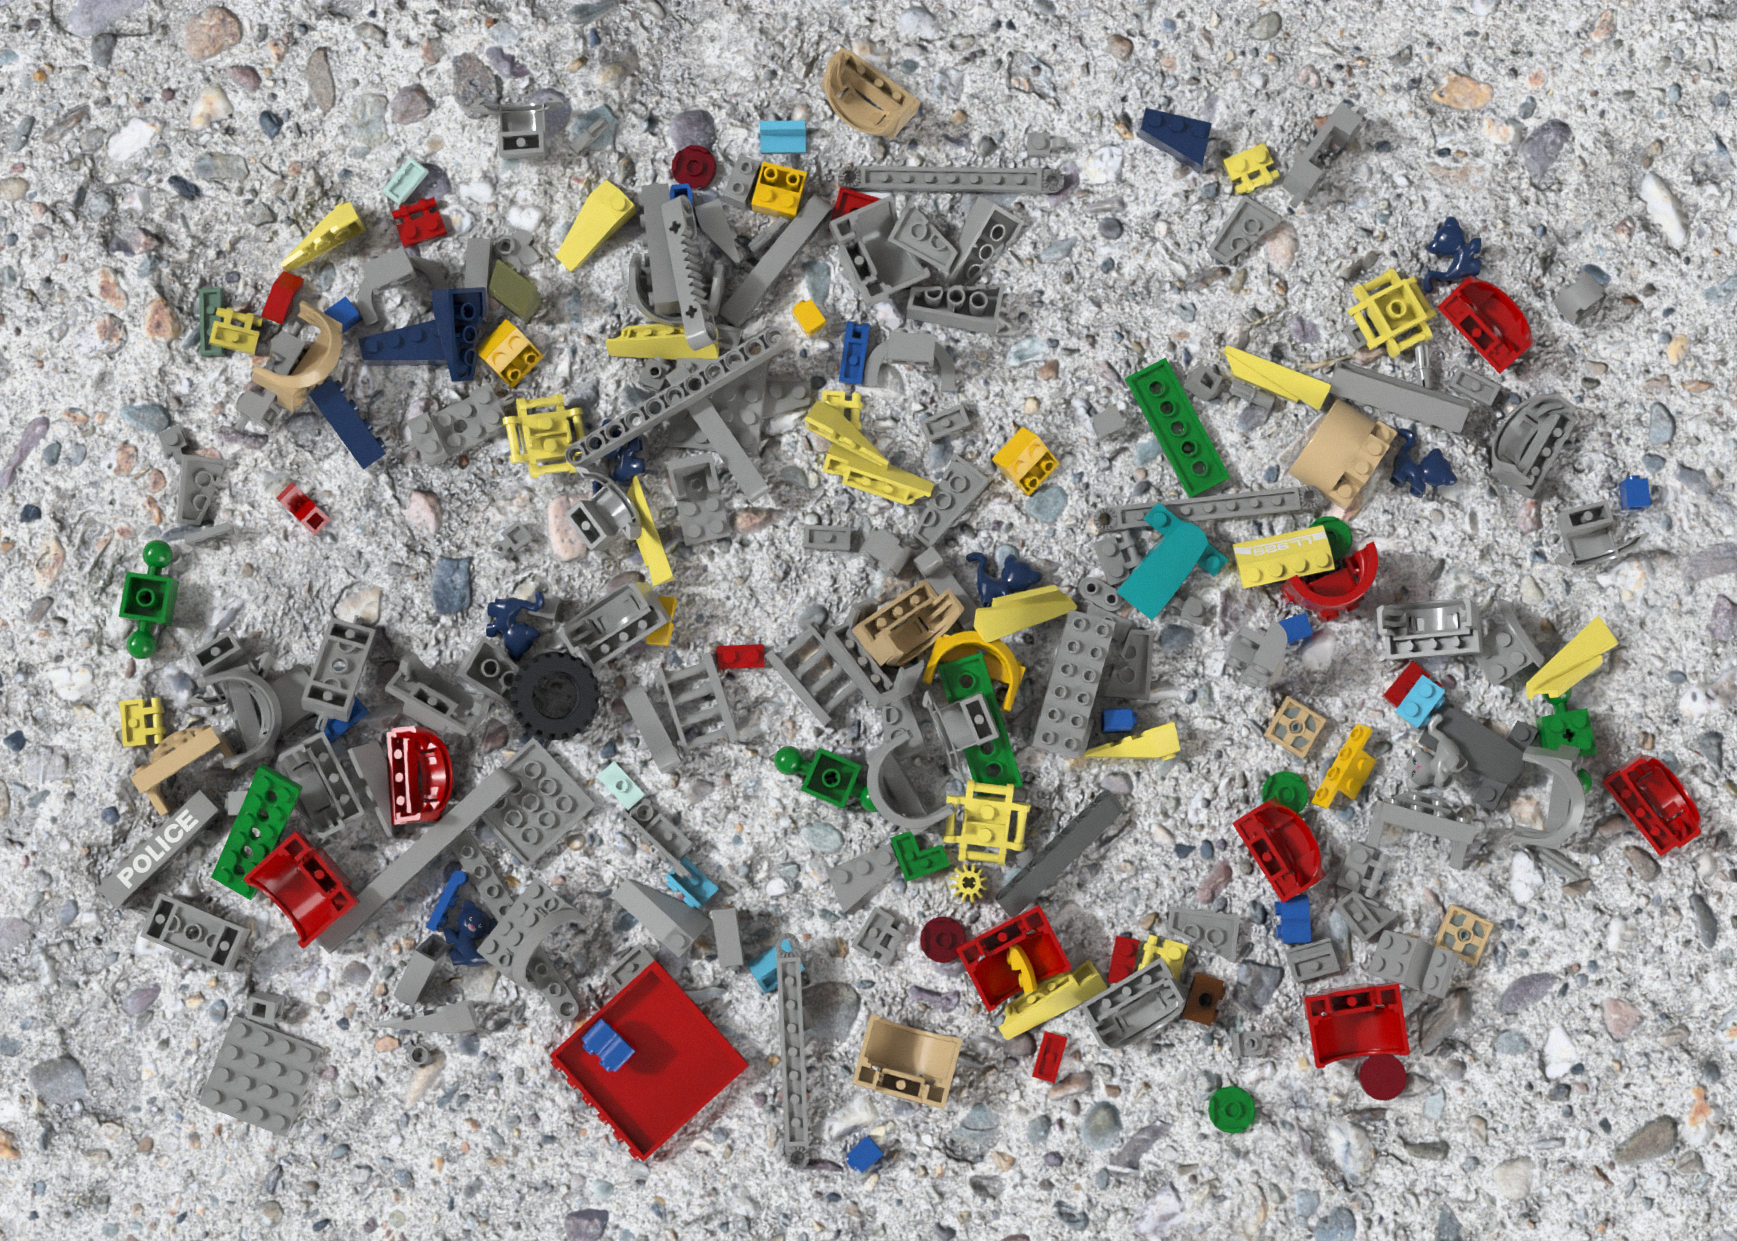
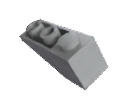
M717 199L695 206L694 209L702 234L737 269L742 268L740 260H744L740 246L735 247L733 241L737 239L733 225L729 226L727 218H730L727 205L722 206L721 200Z

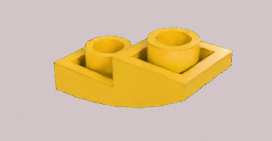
M657 596L673 620L678 603L676 597ZM672 621L648 635L646 643L669 646L674 629Z
M1019 944L1010 946V951H1007V962L1012 966V970L1021 969L1022 973H1019L1020 987L1024 988V993L1038 990L1035 973L1024 950Z

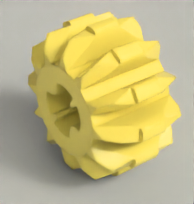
M964 863L963 873L957 867L954 869L959 877L950 876V879L957 881V884H951L949 888L954 889L958 887L959 890L953 896L957 897L960 893H963L961 902H965L967 895H969L970 902L973 903L975 902L974 893L981 899L983 895L978 890H988L987 886L981 885V882L988 881V877L980 879L979 876L983 874L984 870L980 869L976 874L974 872L976 864H973L971 871H968V866ZM965 877L967 879L972 877L975 880L973 882L975 885L973 889L970 887L965 889L962 884L965 882L962 880Z

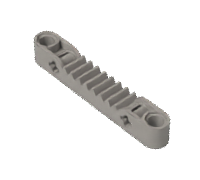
M681 195L664 202L661 208L685 336L691 349L696 351L716 343L718 338L713 312L706 306L708 300L703 299L707 293L701 290L705 287V284L700 282L704 277L698 273L702 270V267L696 265L700 262V258L695 256L699 251L693 248L697 245V242L694 241L697 235L693 207L688 197Z

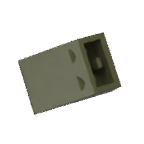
M498 259L494 267L488 293L494 300L527 324L543 304L540 298L541 293L530 277L525 274L523 277L520 276L513 264L508 261L503 263Z

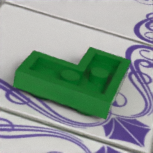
M911 831L890 838L906 882L950 866L942 844L920 852Z

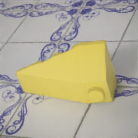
M605 180L587 198L557 252L556 258L572 273L637 213L635 205L619 188Z
M818 400L804 419L805 429L887 470L889 461L835 409L836 406L826 400L823 403Z
M1171 722L1146 730L1138 736H1128L1118 740V742H1111L1086 750L1083 758L1158 759L1162 757L1163 761L1175 758V753L1180 751L1175 723Z

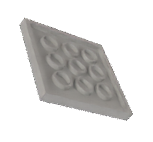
M677 358L676 368L684 363L692 374L714 361V359ZM732 361L731 367H738L741 362ZM766 363L757 365L707 395L746 454L758 455L768 372V365ZM715 370L712 373L711 378H719L721 376V370ZM677 394L673 395V403L680 401ZM687 408L670 417L667 442L669 448L716 451Z
M534 737L502 765L518 784L481 818L526 868L532 866L596 806L592 799Z
M234 1015L199 1104L283 1137H288L322 1047Z

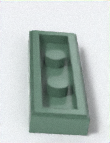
M223 288L199 289L200 350L202 357L225 356V348L209 344L214 320L224 322L223 317L215 316L217 307L224 308Z

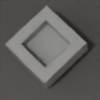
M1357 323L1344 331L1356 351L1368 343Z

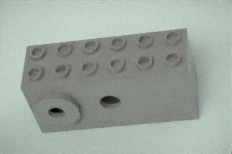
M1070 609L1065 620L1030 747L1071 759H1078V756H1084L1094 719L1089 717L1116 622Z

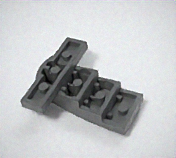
M1442 703L1434 713V715L1439 713L1443 716V720L1437 724L1436 728L1458 746L1460 753L1468 761L1464 769L1485 777L1473 798V802L1495 812L1508 787L1515 784L1521 777L1526 761L1522 760L1523 753L1528 746L1533 745L1539 731L1517 720L1508 738L1505 740L1479 722ZM1427 725L1418 743L1436 752L1439 741L1429 735Z

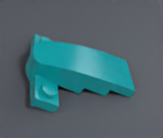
M1159 500L1144 516L1143 520L1162 534L1163 537L1147 552V555L1117 589L1119 595L1151 621L1172 598L1196 563L1215 577L1229 561L1225 554L1207 540L1205 533L1196 524L1184 518H1179Z

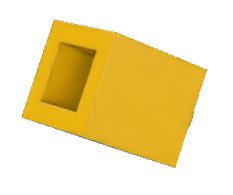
M811 299L808 301L802 300L793 307L792 316L807 338L826 327L825 318Z

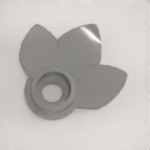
M517 231L512 236H502L495 243V251L502 257V262L508 261L517 268L516 271L518 273L521 271V264L530 265L538 261L536 251L529 245L533 235L527 231ZM505 244L511 246L508 251L503 250Z

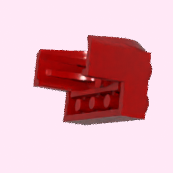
M417 726L392 728V732H387L392 825L440 821L442 819L441 814L450 800L454 783L453 765L445 744L439 738L437 732L430 728ZM427 750H434V751H435V752H431V753H423V754H420L421 751H427ZM418 759L422 775V787L420 795L418 785ZM433 799H437V801H429V802H424V801H423V800H433Z
M1640 752L1602 779L1604 786L1660 857L1676 846L1681 848L1701 834L1702 821L1695 802L1675 774L1656 757L1643 755ZM1651 771L1650 774H1648L1647 776H1645L1643 779H1641V780L1639 781L1640 778H1642L1644 775H1646L1647 773H1649V772ZM1640 789H1641V790L1643 791V793L1648 797V799L1652 802V804L1655 806V808L1658 810V812L1661 814L1662 817H1660V815H1659V814L1656 812V810L1652 807V805L1649 803V801H1648V800L1645 798V796L1641 793ZM1683 810V813L1675 817L1673 820H1668L1672 816Z

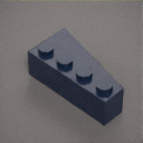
M435 320L358 338L363 361L368 366L447 365Z
M330 379L311 392L309 396L364 470L387 454L384 451L387 446L380 436L375 438L371 430L374 428L367 418L362 419L358 414L359 407L353 399L348 400L345 396L346 389L341 382Z

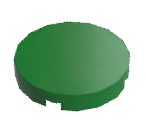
M1324 516L1315 520L1309 528L1323 525L1331 548L1333 562L1341 559L1348 552L1352 544V534L1349 526L1334 516Z
M1282 771L1274 773L1267 778L1262 786L1261 798L1262 802L1265 803L1276 796L1282 805L1298 814L1307 804L1308 790L1301 777L1293 772Z
M1222 1087L1209 1100V1118L1214 1126L1223 1132L1231 1134L1242 1132L1249 1127L1255 1117L1254 1100L1248 1092L1240 1087Z

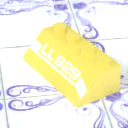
M1323 525L1232 544L1242 589L1288 580L1296 575L1302 577L1335 569L1331 548Z

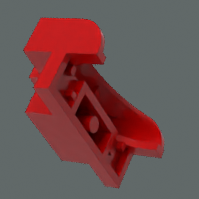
M1474 275L1469 276L1452 291L1453 293L1437 306L1444 316L1499 374L1536 342L1532 337L1529 323L1518 305L1501 289L1487 281L1476 278Z
M1276 796L1232 823L1282 903L1300 894L1327 876L1322 869L1321 853L1313 832L1296 812L1282 805Z

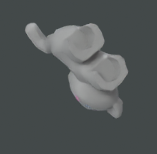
M1439 713L1434 715L1427 724L1429 735L1439 741L1435 757L1429 752H1424L1418 746H1414L1410 750L1411 758L1407 763V774L1409 777L1406 783L1410 789H1417L1421 785H1428L1434 779V786L1439 790H1447L1454 783L1451 772L1459 773L1468 764V761L1462 756L1455 742L1449 739L1443 732L1437 730V724L1443 720V716Z

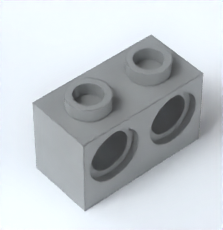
M739 154L723 194L725 203L746 210L760 174V161Z

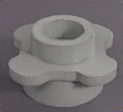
M273 357L272 361H267L265 369L275 373L278 365L281 363L275 360L276 357Z
M643 799L641 804L631 809V814L637 817L639 825L643 827L647 826L648 822L659 814L658 810L651 806L649 799Z
M423 1042L421 1045H410L407 1052L411 1060L410 1065L413 1068H417L421 1064L430 1065L433 1062V1057L430 1056L429 1043Z

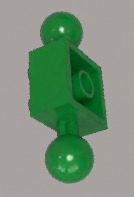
M162 540L150 541L143 549V560L148 565L147 574L126 572L119 611L120 618L138 622L137 631L128 637L126 647L132 657L141 660L151 657L157 648L156 639L151 634L152 624L171 627L179 581L161 576L162 568L168 566L173 557L170 545ZM152 596L151 602L147 603L146 599Z
M1572 687L1555 698H1549L1548 693L1542 694L1544 700L1553 705L1554 714L1535 719L1541 748L1557 751L1562 744L1580 748L1579 756L1587 757L1597 754L1588 709L1568 712L1566 702L1571 697ZM1567 732L1570 738L1563 739V734ZM1581 768L1577 772V777L1582 778L1581 785L1585 787V795L1591 789L1592 778L1588 771Z
M784 746L776 752L774 764L780 773L794 775L799 772L806 775L801 792L844 810L850 795L859 798L860 804L865 810L873 813L879 812L870 798L867 785L864 786L856 782L862 769L861 765L820 747L812 763L804 760L801 751L794 746ZM836 774L835 778L838 781L829 785L828 780L825 779L826 775Z

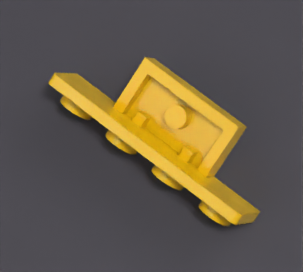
M1361 724L1355 725L1343 748L1339 751L1332 767L1327 771L1325 779L1316 790L1311 803L1328 809L1338 791L1348 799L1355 800L1377 760L1362 750L1373 729Z

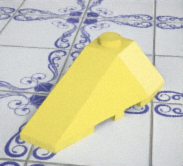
M350 201L336 205L335 210L331 211L280 263L286 272H291L367 231Z

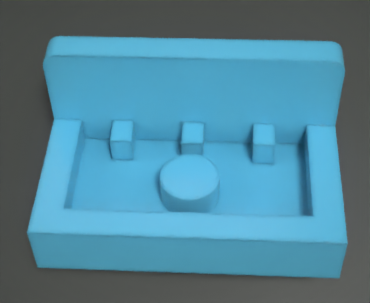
M1422 674L1395 710V713L1416 729L1419 726L1424 728L1432 718L1429 715L1432 708L1438 709L1446 699L1443 696L1445 690Z
M684 857L679 863L690 872L693 878L691 880L686 876L680 878L672 870L665 876L668 879L666 884L675 893L679 890L684 894L685 897L682 900L692 909L695 906L701 909L719 888L687 857Z

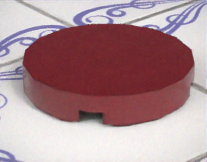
M700 145L686 146L681 151L679 150L672 160V173L675 181L678 184L688 183L691 190L706 188L712 183L716 175L717 165L714 156L708 149Z
M944 916L933 918L926 923L920 935V944L925 955L934 962L940 963L951 962L958 958L959 955L955 947L966 942L965 931L960 923L953 918Z
M1390 1054L1372 1055L1363 1061L1359 1069L1358 1079L1363 1091L1375 1100L1387 1101L1394 1099L1402 1093L1406 1085L1407 1075L1399 1059Z

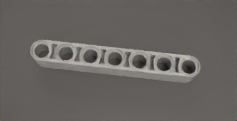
M818 195L812 196L724 304L719 315L733 326L739 328L830 217L834 208Z
M683 363L667 374L665 378L670 385H673L691 373ZM695 382L691 389L692 391H697L700 389V386ZM677 393L678 397L681 399V393ZM705 396L686 407L749 500L753 503L771 490L708 397Z

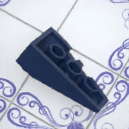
M485 287L432 290L433 313L452 382L474 380L478 359L477 345L483 333L480 329L482 319L486 318L487 312Z

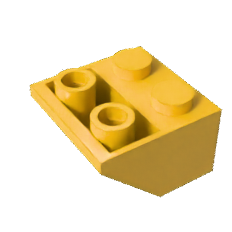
M763 161L751 203L752 211L777 218L782 216L785 220L793 221L800 210L807 172Z
M506 319L477 348L478 356L512 389L544 357L520 330Z
M1024 427L992 458V461L1000 471L1028 497L1059 465V462L1041 439Z

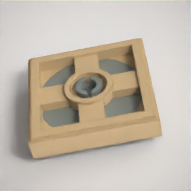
M1286 696L1263 736L1303 760L1327 722V719L1291 697Z
M1450 904L1432 946L1459 954L1458 959L1476 966L1495 924L1454 904Z

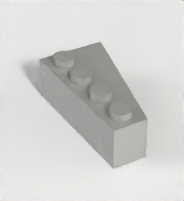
M1005 283L991 286L976 284V286L968 287L954 285L953 287L946 288L941 286L911 287L906 318L995 335Z

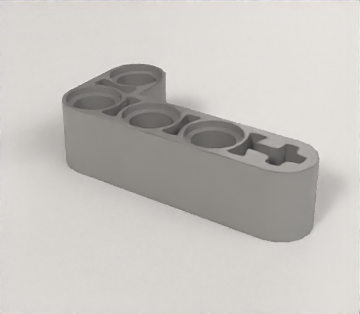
M932 546L913 560L914 567L922 578L928 581L938 596L948 588L951 589L965 608L957 619V623L964 631L974 630L977 606L945 567L944 561Z
M640 685L621 695L661 774H665L682 765L683 762L644 687Z

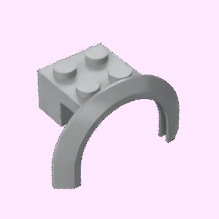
M550 93L547 94L549 99L545 101L517 105L496 104L486 101L485 98H479L471 105L473 111L481 114L500 115L498 146L499 155L503 160L548 157L546 113L564 107V103L560 98Z
M393 247L387 250L385 255L370 257L361 265L366 277L359 289V310L367 327L379 324L380 320L373 305V294L378 295L418 277L415 270L425 274L430 279L435 290L449 289L442 272L435 264L425 258L408 255L403 247Z
M895 329L894 332L889 331V339L879 344L870 354L865 366L864 385L877 388L879 368L886 356H888V364L933 367L935 358L942 375L941 392H954L955 367L948 352L935 342V334H931L930 331L926 330L908 333L906 329Z
M576 466L575 468L582 478L593 479L604 486L592 498L580 500L565 514V517L591 551L604 550L622 533L629 540L638 539L642 534L640 516L635 505L624 490L606 474L592 468Z
M1607 500L1563 510L1556 519L1567 552L1559 554L1555 558V563L1571 569L1601 564L1634 551L1648 537L1649 532L1635 535L1629 542L1616 547L1610 529L1614 519Z
M1501 598L1497 600V604L1507 623L1482 638L1483 653L1472 654L1494 687L1532 662L1539 669L1549 662L1524 631L1514 613L1513 603Z
M231 630L190 653L200 673L205 677L248 664V667L253 670L255 675L264 679L273 663V656L267 651L255 658L259 662L257 670L238 636ZM219 682L211 685L217 696L203 697L198 693L186 701L194 707H216L226 704L227 700L222 684Z
M926 690L922 704L924 708L927 707L939 731L949 759V770L954 776L963 779L964 772L958 751L975 744L978 746L998 738L1000 735L983 691L939 708L931 691Z

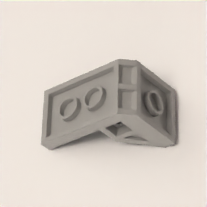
M712 452L667 461L668 473L677 502L685 546L731 537Z

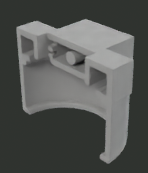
M892 195L832 220L829 223V229L838 245L837 256L855 294L861 293L867 307L887 300L889 295L925 280L930 276L928 268L924 269L913 254L887 241L898 221L896 202Z

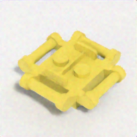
M1390 268L1383 275L1364 285L1359 284L1353 287V294L1361 303L1353 306L1347 312L1350 317L1353 316L1368 342L1366 345L1369 350L1385 343L1388 354L1395 358L1401 354V351L1432 338V332L1425 321L1434 318L1438 314L1435 309L1430 307L1417 284L1418 280L1415 275L1401 280L1397 272ZM1387 282L1392 284L1369 297L1368 292ZM1366 310L1380 334L1379 337H1375L1361 311ZM1414 327H1417L1419 330L1418 333L1399 343H1396L1394 339Z
M562 393L554 394L553 397L525 400V398L516 399L518 416H508L502 419L503 426H506L511 450V456H509L511 464H528L531 479L539 478V475L560 472L577 473L576 468L568 463L565 458L566 449L572 445V436L567 419L573 418L577 441L584 438L585 432L581 417L583 416L582 408L565 410ZM555 405V412L527 415L526 409ZM515 425H518L523 454H520ZM576 452L574 456L582 455V452ZM564 459L566 460V463L544 466L537 465V463L549 462Z
M967 779L965 796L947 795L946 803L952 802L956 811L946 818L945 833H942V841L946 843H960L958 861L965 862L966 859L997 863L998 866H1004L1006 849L1025 851L1024 835L1027 813L1030 812V804L1012 801L1014 784L1003 786L977 783L972 779ZM973 791L1005 795V798L973 795ZM957 804H964L961 834H954ZM1011 810L1018 811L1015 840H1008ZM967 844L999 848V853L969 851L966 848Z

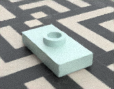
M409 157L382 192L396 204L402 206L429 171Z
M615 761L597 776L628 811L646 796Z

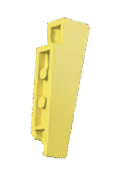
M663 324L627 326L621 330V336L618 338H608L605 340L610 356L655 359L657 356L669 360H677V358L715 360L719 358V339H717L716 343L695 351L691 349L686 340L684 327H671Z
M1226 345L1223 351L1234 378L1297 404L1298 400H1301L1319 411L1330 390L1331 385L1231 346Z
M833 442L827 453L822 470L825 473L844 476L842 481L844 485L904 505L912 504L916 499L923 496L930 497L934 487V483L889 464L886 470Z
M634 476L627 495L635 505L641 521L642 534L636 541L646 568L649 567L652 585L657 587L673 581L675 578L637 476Z
M1054 584L993 598L992 607L976 609L974 628L983 641L988 643L1067 614L1070 609L1075 611L1077 610V605L1068 594L1063 593Z
M1596 616L1526 683L1527 699H1533L1537 694L1547 693L1549 698L1559 697L1603 663V656L1600 654L1615 647L1618 643L1599 616Z
M1088 959L1072 973L1067 971L1053 975L1037 985L1038 990L1024 993L1007 1004L1005 1021L998 1028L1004 1038L1010 1040L1105 991L1107 986Z

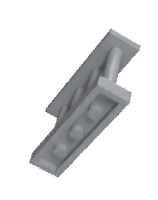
M805 620L803 624L808 630L782 652L778 651L775 654L771 649L764 656L823 726L826 727L832 722L830 718L831 712L858 690L859 687L821 637L822 630L814 621L810 624L808 620ZM814 637L822 648L796 670L792 669L790 671L784 665L787 663L786 659ZM829 654L837 665L813 686L804 688L800 683L801 677ZM844 671L852 683L826 705L822 704L820 706L814 700L817 697L816 694Z
M711 652L702 654L703 660L699 661L700 664L665 675L664 669L661 667L658 668L659 675L655 676L659 689L664 688L680 737V740L677 741L680 754L685 753L687 758L692 757L690 749L722 738L725 740L729 739L731 744L740 741ZM702 672L703 674L708 673L710 682L706 683V686L672 697L669 683ZM709 694L710 696L715 695L718 704H715L713 708L679 719L675 705ZM715 716L718 718L722 717L725 726H722L720 730L686 740L682 727Z

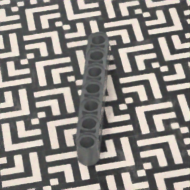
M1105 790L1097 795L997 893L995 900L1009 917H1015L1021 913L1123 812L1124 807L1112 792Z

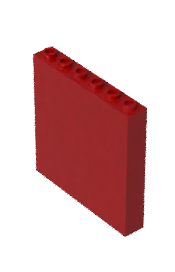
M654 960L549 1055L553 1059L550 1062L558 1072L563 1071L568 1076L566 1079L567 1083L574 1090L578 1088L583 1093L582 1100L590 1108L594 1106L599 1112L597 1117L604 1125L609 1123L615 1130L613 1135L620 1143L625 1141L630 1147L628 1152L636 1161L641 1159L642 1162L650 1157L750 1065L657 960ZM601 1018L608 1022L636 1050L632 1057L617 1072L605 1070L599 1063L601 1058L595 1053L593 1056L590 1055L582 1047L584 1042L581 1039Z

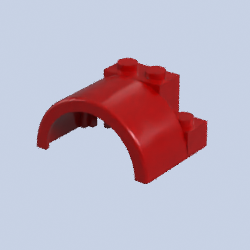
M1374 541L1366 544L1364 549L1354 553L1353 556L1344 558L1342 563L1345 568L1307 585L1303 576L1299 578L1296 575L1289 578L1279 588L1286 604L1293 602L1294 606L1299 604L1302 607L1315 611L1319 620L1326 618L1327 622L1339 617L1338 612L1347 609L1348 612H1351L1361 607L1359 603L1365 599L1363 594L1372 585L1378 569V553ZM1353 575H1356V577L1359 578L1358 583H1356Z
M295 831L244 877V881L248 885L259 889L283 911L298 933L299 941L297 943L301 948H306L337 919L344 917L361 902L349 889V886L353 884L323 848L315 849L301 831Z
M1039 904L1015 917L1003 919L974 935V938L955 947L988 1012L996 1009L1006 999L1024 989L1019 984V973H1022L1021 969L1012 970V966L1007 962V951H1010V946L1019 944L1024 950L1032 965L1037 982L1072 969ZM1031 930H1035L1034 932H1031V933H1029V934H1026V932H1029V931H1031Z
M1390 982L1377 985L1361 983L1322 989L1321 993L1302 996L1305 1019L1309 1024L1314 1062L1317 1069L1325 1068L1327 1064L1360 1056L1381 1054L1403 1056L1410 1054L1399 983Z

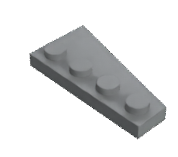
M954 452L951 462L945 470L942 480L934 491L927 509L924 510L912 536L927 549L931 546L934 547L990 483L989 479Z

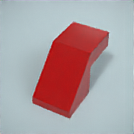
M283 271L272 285L261 317L283 324L292 313L293 298L303 287L304 278Z
M293 482L276 497L313 535H316L331 520Z

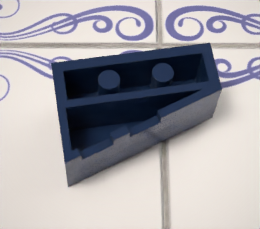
M1146 108L1138 137L1160 151H1165L1175 157V160L1180 163L1183 162L1190 166L1195 172L1200 173L1212 123Z

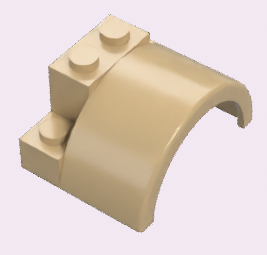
M1337 398L1314 435L1289 469L1288 474L1306 486H1315L1320 490L1323 497L1341 509L1346 510L1360 488L1367 482L1398 432L1379 420L1377 422L1373 421L1343 400ZM1341 476L1345 479L1340 484H1336L1341 478Z
M872 1014L868 1022L852 1084L910 1102L944 1109L962 1039L915 1029ZM872 1066L881 1068L880 1072L874 1070ZM926 1081L935 1083L934 1085H925Z

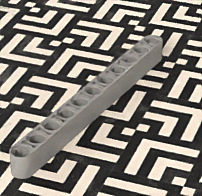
M777 326L764 330L573 443L565 451L566 460L573 467H587L783 351L788 345L787 336ZM774 335H781V340L778 343H771V338ZM754 347H761V352L758 355H751V350ZM734 359H741V364L738 367H731ZM715 370H721V376L719 378H711V375ZM695 382L702 383L699 390L692 391L691 388ZM681 393L680 401L673 403V395ZM654 406H662L658 414H652ZM635 417L642 418L638 426H632V421ZM621 428V435L617 438H613V431L615 429ZM602 440L601 447L593 450L594 442ZM576 452H582V457L579 461H573V456Z
M503 766L497 768L356 897L361 902L344 917L337 919L316 940L328 954L337 950L514 789L518 783Z

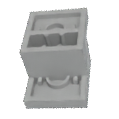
M1383 929L1368 974L1397 982L1408 989L1444 999L1459 954L1432 946L1416 938Z

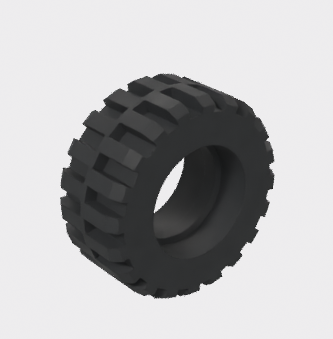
M551 651L539 654L521 666L512 680L513 683L509 695L511 697L510 707L514 712L513 716L525 731L545 740H563L582 732L593 721L594 715L599 709L600 704L598 702L601 694L600 690H598V679L594 677L591 667L583 663L584 660L574 657L567 652ZM547 675H562L568 678L575 687L576 703L573 709L563 717H547L534 704V688L538 681Z

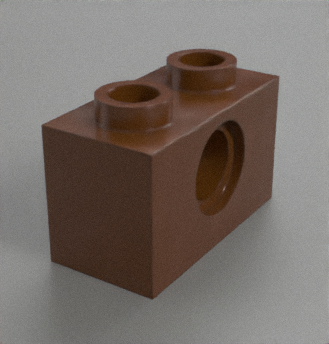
M1195 972L1181 1017L1206 1026H1210L1211 1022L1215 1023L1219 1010L1216 1009L1218 1000H1223L1226 987L1223 986L1224 981ZM1203 993H1207L1211 999L1210 1004L1206 1007L1201 1006L1199 1003V996Z

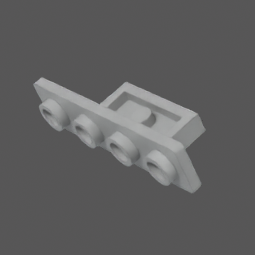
M626 811L622 814L627 819L624 824L633 832L637 829L642 834L640 839L649 848L654 845L659 850L656 854L665 863L669 860L675 865L672 870L680 878L684 876L689 880L693 878L690 872L678 862L691 849L693 843L668 819L659 813L643 828Z

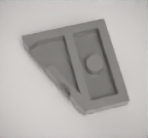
M1355 891L1349 892L1333 905L1362 943L1366 942L1398 915L1396 911L1386 909L1380 906L1379 903L1368 900Z

